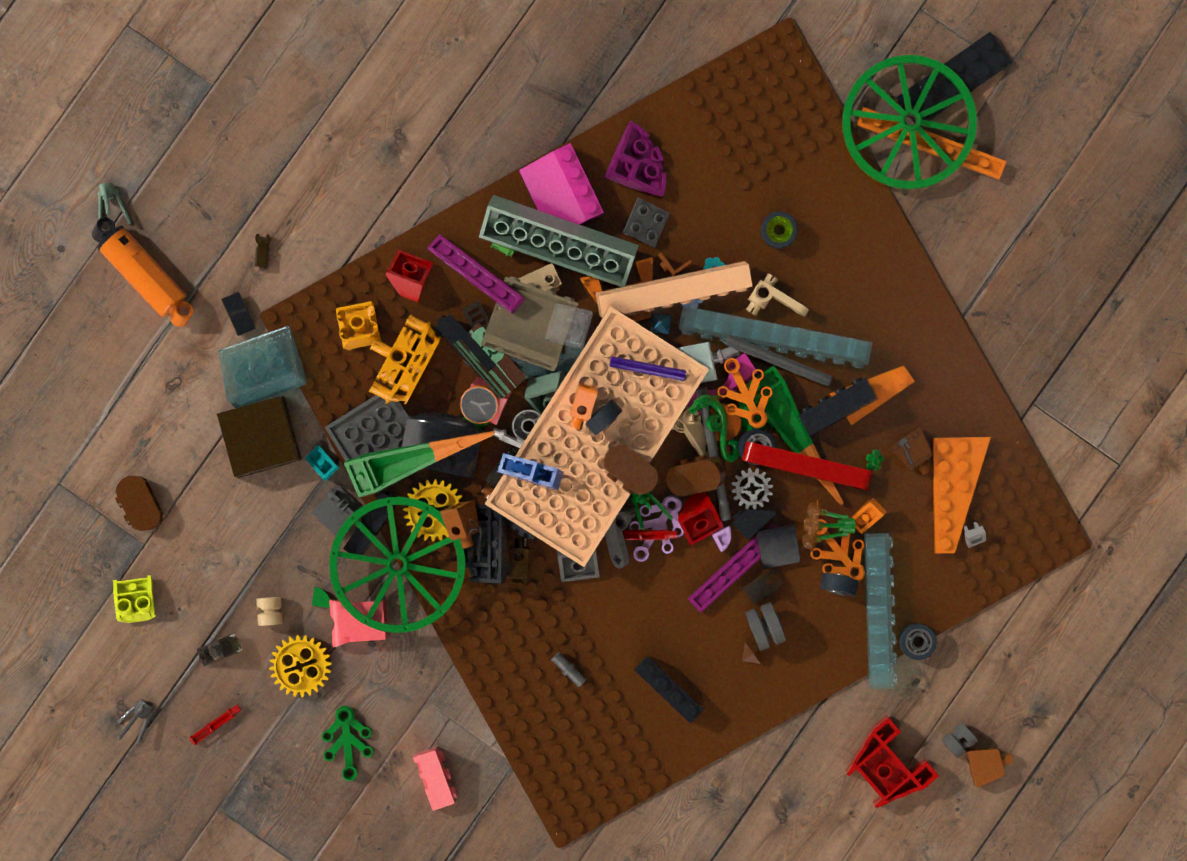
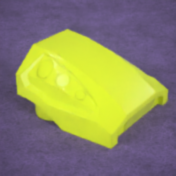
M151 575L147 576V578L125 581L113 580L117 621L132 623L147 621L156 617Z

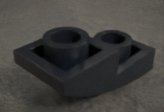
M239 291L221 299L237 336L256 329Z

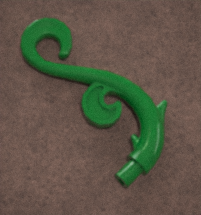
M702 395L693 401L694 404L689 408V411L695 414L699 409H708L707 405L713 407L716 414H711L707 417V428L711 432L720 431L722 457L728 462H733L739 457L738 441L734 439L726 441L727 418L724 407L718 400L721 396ZM726 444H730L732 447L730 454L726 451Z

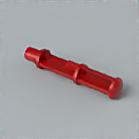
M667 529L622 531L624 540L666 541L677 538V531H669Z
M237 704L232 708H228L227 712L212 722L207 723L205 727L189 737L191 743L198 745L200 741L214 733L232 718L234 719L235 715L242 710L241 707Z

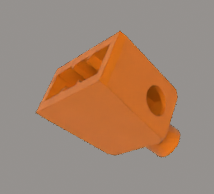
M578 382L570 410V416H573L570 427L582 430L584 420L589 421L598 393L596 387ZM581 405L585 406V410L583 412L578 411V408Z

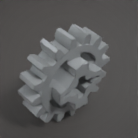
M748 468V473L742 470L741 477L735 476L738 481L732 482V485L736 487L731 492L736 493L733 499L740 500L739 506L745 503V509L752 505L753 510H755L757 504L763 507V501L769 502L767 495L773 494L769 492L773 485H768L771 478L765 479V472L759 474V469L756 468L755 472H752L751 468ZM754 476L760 478L764 484L757 483ZM747 477V483L743 487H739L741 481ZM750 483H753V486L761 487V489L755 490L754 494H751V491H743V489L750 487ZM760 491H765L762 498L757 501V495ZM745 493L748 495L750 502L745 500L741 494Z

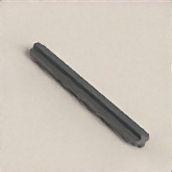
M728 335L725 340V345L824 386H829L832 381V377L828 374L735 336Z

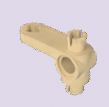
M767 274L764 281L759 280L748 298L750 304L746 310L751 312L752 308H754L751 314L757 316L760 308L765 309L771 298L804 317L809 311L804 305L774 288L778 279L774 277L770 281L772 278L771 274ZM765 288L768 291V297H759L758 290Z
M686 406L672 427V430L685 433L697 454H706L709 457L701 415H698L699 412L692 414L689 411L690 407Z

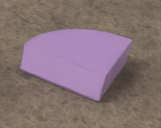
M729 526L712 535L721 552L728 547L731 540V529Z

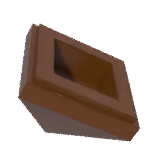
M745 642L742 661L761 664L763 651L759 650L756 643Z

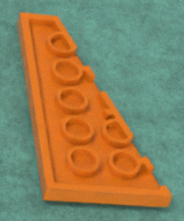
M991 437L932 438L935 554L955 553Z

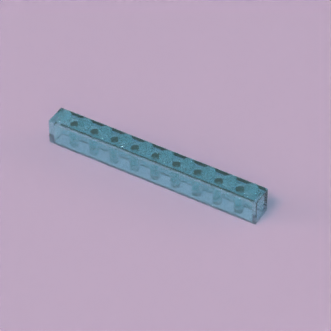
M686 306L682 307L678 330L682 331L681 334L693 336V333L701 334L700 338L712 340V337L720 338V342L724 343L727 336L732 335L767 350L775 348L777 353L787 354L790 351L795 352V356L806 358L807 355L814 356V360L825 361L827 358L832 359L835 364L844 365V362L852 363V367L863 369V365L867 366L869 364L873 343Z

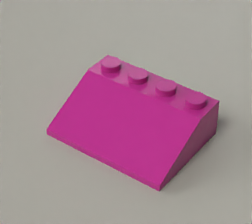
M571 143L519 170L539 211L579 225H584L604 215Z

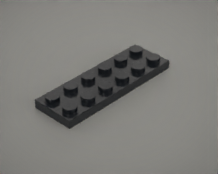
M989 32L944 63V65L952 69L963 80L969 92H972L1012 64V61L993 34ZM938 72L919 113L960 94V92L948 78ZM931 73L908 89L912 110ZM900 94L896 99L905 110L903 94ZM953 104L922 118V120H932ZM909 116L912 122L915 124V119Z

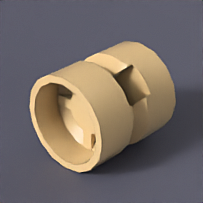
M281 597L256 599L257 610L260 611L257 615L258 626L283 624V614L279 611L282 608Z

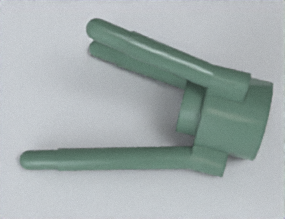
M113 183L98 185V220L103 217V201L105 202L106 214L109 215V201L113 200L114 196H116L128 224L131 225L132 221L119 195L118 188H114Z

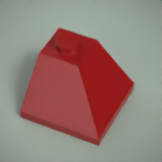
M398 249L386 271V276L400 296L418 302L434 262Z
M706 492L697 493L687 498L677 519L690 546L724 528Z

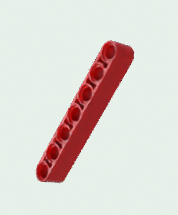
M746 442L742 461L863 490L869 489L872 471L752 442Z

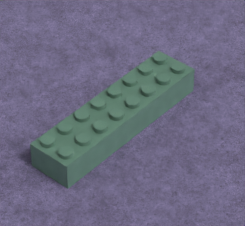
M496 195L492 196L488 204L479 238L620 287H625L639 247V245Z

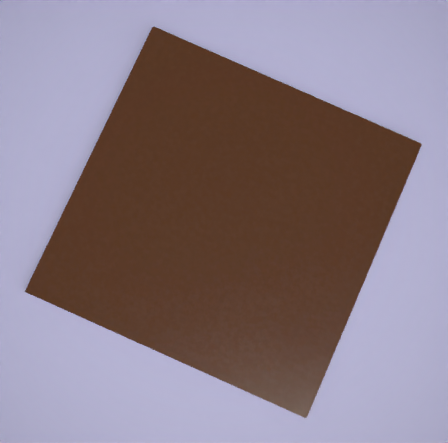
M786 18L260 314L261 320L347 472L344 465L345 459L325 427L374 397L375 394L369 392L374 381L386 388L390 386H388L389 383L387 382L385 384L382 383L383 380L381 379L379 381L376 380L386 357L370 350L372 345L351 350L343 349L336 309L370 301L374 302L381 342L390 347H393L403 327H406L408 332L412 330L414 335L416 333L421 335L420 332L405 325L410 314L425 323L430 321V326L435 331L437 337L441 335L436 331V322L443 315L447 317L449 314L467 332L477 323H480L486 330L496 302L432 254L427 248L441 234L502 282H504L505 277L521 278L551 264V262L519 251H515L512 257H506V254L491 248V241L479 238L488 204L493 195L538 210L519 170L571 143L604 212L603 216L582 226L639 245L625 286L641 281L636 262L650 257L653 258L652 281L672 277L669 272L665 273L659 265L661 263V260L658 258L659 253L664 255L674 271L689 260L692 261L688 267L675 276L703 270L705 260L709 257L713 259L718 257L720 262H723L725 265L742 261L749 264L752 287H748L746 291H729V294L725 296L711 295L709 299L698 303V308L691 309L690 305L684 308L680 302L674 303L669 308L655 307L651 311V317L652 313L671 315L669 334H653L675 348L710 342L712 353L716 352V349L719 348L720 350L729 348V346L725 345V340L728 335H732L830 375L832 377L830 385L824 386L775 366L785 380L799 414H802L801 410L811 405L813 408L818 405V400L828 396L830 398L829 394L839 388L853 385L851 382L859 377L870 379L904 366L915 382L853 425H850L848 420L844 418L821 432L810 436L820 458L868 470L866 468V465L869 463L866 461L868 454H872L873 450L877 449L880 451V455L884 456V462L880 463V470H872L868 490L834 483L843 500V505H840L816 478L761 465H750L742 461L740 455L733 462L724 460L721 454L720 441H716L719 458L724 463L727 471L724 485L731 516L733 517L739 510H742V512L753 510L752 505L745 509V503L739 506L740 500L733 499L736 493H732L731 490L735 489L736 486H733L732 482L738 481L735 476L741 477L742 470L748 473V468H751L752 472H755L756 468L759 469V474L765 472L764 478H771L768 485H773L769 489V492L773 494L767 495L769 502L763 501V507L757 504L755 510L775 511L777 514L758 531H762L771 521L778 527L794 524L800 562L762 569L761 559H759L701 613L687 598L756 536L755 533L747 540L732 524L733 518L721 521L724 528L729 526L731 529L730 543L722 552L712 535L690 546L683 533L681 537L670 539L673 551L669 554L662 551V540H654L648 549L649 556L647 560L640 562L634 558L633 552L635 548L642 546L645 540H625L629 564L623 568H617L612 563L604 536L596 548L599 577L561 582L556 549L542 540L522 537L516 531L510 529V525H507V563H509L510 548L515 547V538L527 539L526 549H530L528 584L509 583L508 574L504 583L469 582L468 578H471L469 569L465 568L463 584L456 600L444 615L431 624L557 848L569 844L904 655L900 649L899 637L902 630L908 625L914 623L924 624L930 627L937 636L1091 549V544L889 188L869 177L852 159L842 132L843 107L792 18ZM630 121L643 128L650 135L649 139L654 146H658L664 159L662 162L663 171L666 173V188L662 197L641 192L605 178L614 152ZM850 121L851 133L856 146L862 143ZM866 148L858 151L862 158L873 169L878 171ZM638 197L670 213L655 248L633 237L625 236L623 233ZM778 211L791 215L798 227L797 236L793 243L782 249L768 246L762 239L760 232L765 218L771 213ZM773 220L768 226V234L774 241H784L790 235V226L785 220ZM398 249L434 262L418 302L400 296L386 276V271ZM552 263L562 283V286L559 287L560 290L556 292L557 296L563 298L570 297L579 303L561 350L559 361L555 370L551 371L508 355L526 378L511 391V396L497 425L491 422L482 428L484 433L493 431L494 428L505 429L507 435L517 438L512 429L515 416L524 410H534L524 397L528 380L561 371L566 377L603 319L599 314L597 303L581 282L580 278L588 275ZM767 274H771L772 278L770 281L774 277L778 279L774 288L804 305L809 311L804 317L771 298L765 309L760 308L757 316L751 314L754 308H752L751 312L746 310L750 304L748 298L759 280L764 281ZM599 279L602 291L620 288V286ZM760 288L758 290L759 297H768V291L765 288ZM651 318L636 322L650 331ZM426 335L425 341L433 344L434 341L431 337ZM443 337L438 343L407 404H404V401H400L409 417L425 412H442L461 418L465 417L460 408L461 397L471 387L476 377L479 376L463 362L464 360ZM416 340L411 349L412 351H415L420 341ZM400 353L392 355L395 361L403 359ZM746 354L755 369L765 372L773 366L771 363ZM409 356L406 357V360H405L404 364L402 365L403 367L406 368V366H407V364L409 363L411 357H409ZM726 360L722 364L720 362L714 364L717 380L701 383L699 386L713 390L724 385L729 374L724 368ZM757 371V373L754 374L755 378L762 373L760 371ZM399 372L394 383H398L403 373ZM400 389L395 393L406 396V392ZM725 397L720 401L723 404H735L739 408V401ZM526 421L523 425L526 432H531L534 427L532 421ZM742 422L740 431L733 438L736 441H739L740 437L745 433L742 429ZM766 422L767 429L764 430L774 437L776 448L793 452L771 425ZM917 427L921 428L931 451L932 438L991 437L955 553H934L933 457L931 456L926 460L932 470L922 475L917 467L910 471L906 469L887 449ZM671 429L650 462L658 472V482L651 492L660 503H663L667 496L674 495L678 497L681 501V509L678 512L679 517L687 498L695 494L679 497L672 493L667 485V473L672 466L678 463V460L683 458H689V461L695 460V457L699 455L685 433ZM493 435L481 441L474 478L423 468L376 493L363 496L361 499L366 505L375 501L381 491L387 492L388 490L398 497L410 498L407 494L414 495L413 487L419 490V483L426 486V480H429L431 485H433L434 479H437L438 485L443 480L445 481V487L452 484L451 491L458 489L455 495L463 496L459 499V502L474 500L475 505H485L487 498H484L485 494L482 493V489L485 488L491 471L503 476V474L497 472L503 453L516 456L520 448L501 441L497 436ZM726 444V451L730 454L732 447L730 444ZM754 476L757 483L764 484L760 478ZM747 477L741 481L739 487H743L747 483ZM494 478L491 481L493 489L500 481L499 478ZM750 483V487L743 489V491H751V494H754V491L761 489V487L753 486V483ZM716 489L706 491L720 518ZM760 491L757 495V501L762 498L765 491ZM440 493L437 496V502L441 505L446 503V495ZM742 493L741 496L750 502L749 496ZM632 494L629 495L623 507L632 506L635 509L631 500ZM649 497V500H648V501H649L650 505H651V506H652V505H656V504L652 501V499ZM420 498V499H419L420 501L425 502V503L428 504V501H427L426 498ZM874 498L887 512L863 534L855 528L854 534H850L847 556L852 562L854 556L853 541L859 539L864 542L860 564L865 569V575L858 583L856 596H841L821 589L822 566L825 563H830L835 567L846 566L840 560L823 558L815 560L810 556V551L813 548L834 552L825 540H813L815 537H820L821 534L813 532L812 523L817 519H822L826 523H837L838 520H841L820 514L819 510L848 515L851 518L868 500ZM670 501L668 507L670 509L675 508V502ZM638 502L639 509L645 505V503L639 504ZM397 505L394 510L399 553L403 550L414 527L413 525H406L410 521V519L404 518V516L408 515V512L403 510L408 508L407 505ZM451 505L439 507L436 509L438 511H442L451 507ZM647 507L642 508V513L647 515L649 509ZM662 511L650 513L647 517L641 515L642 520L647 521L659 518ZM637 515L631 518V523L634 521L638 522ZM427 516L423 526L429 528L432 525V519ZM668 518L666 521L667 530L672 531L673 523ZM388 519L380 533L393 554ZM976 522L979 527L983 526L986 533V541L968 548L965 541L964 526H967L968 530L975 529L973 523ZM634 523L631 528L632 530H638L639 526ZM653 527L642 530H652ZM816 527V529L819 530V531L822 530V528H823V527ZM680 528L674 530L677 531V535H680L682 532ZM827 528L830 534L840 532L837 528ZM424 534L420 537L416 536L406 557L439 542L438 536H436L435 542H432L431 536L426 541L424 540ZM842 536L834 538L840 547ZM858 541L855 543V548L860 549L862 544ZM454 543L446 544L409 563L457 572V554ZM666 544L664 546V550L667 552L670 551L671 545ZM639 550L637 552L638 557H644L645 552ZM818 550L813 551L815 558L820 555ZM518 556L516 560L522 561L523 557ZM396 559V561H397L399 567L402 569V568H403V562H402V560ZM830 565L825 566V572L829 573L831 571ZM856 568L852 570L853 576L858 575ZM408 569L440 606L446 601L453 589L456 578ZM407 579L426 615L429 616L434 613L436 609ZM770 602L780 619L786 642L776 645L771 636L768 635L770 648L763 650L761 664L742 661L745 642L756 643L745 612L754 608L757 610L760 618H763L760 607ZM920 636L915 637L913 640L915 647L920 646L923 642ZM559 651L570 663H574L576 665L575 668L587 678L581 686L577 687L551 661ZM646 655L703 707L704 710L691 724L634 671V668Z

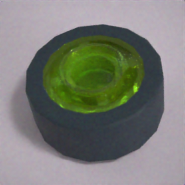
M778 211L771 213L765 218L760 232L762 239L768 246L782 249L793 243L797 236L798 227L791 215ZM782 226L784 234L777 235L774 232V227Z

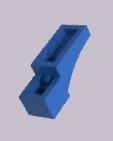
M504 453L497 471L500 474L557 491L564 473L558 468Z

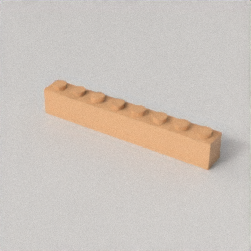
M742 261L597 292L596 298L599 314L602 318L610 306L625 316H632L636 314V311L650 312L655 307L660 306L662 308H669L678 302L680 304H688L692 302V299L706 300L715 294L717 296H725L729 294V291L734 290L736 292H743L748 287H752L749 264Z

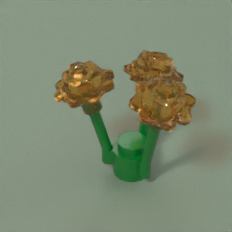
M819 499L816 502H811L807 508L809 518L804 520V530L806 531V534L802 535L804 548H809L813 552L816 543L822 542V540L840 536L847 537L848 534H854L856 527L855 519L849 518L848 515L828 512L827 509L822 508L821 504H819ZM827 515L841 520H838L837 523H824L817 518ZM824 527L837 528L838 531H841L823 536L816 535L817 531Z

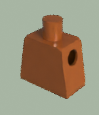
M996 747L966 749L965 752L972 781L976 788L1005 775L1003 766L1013 764L1011 753L1000 755L999 749Z

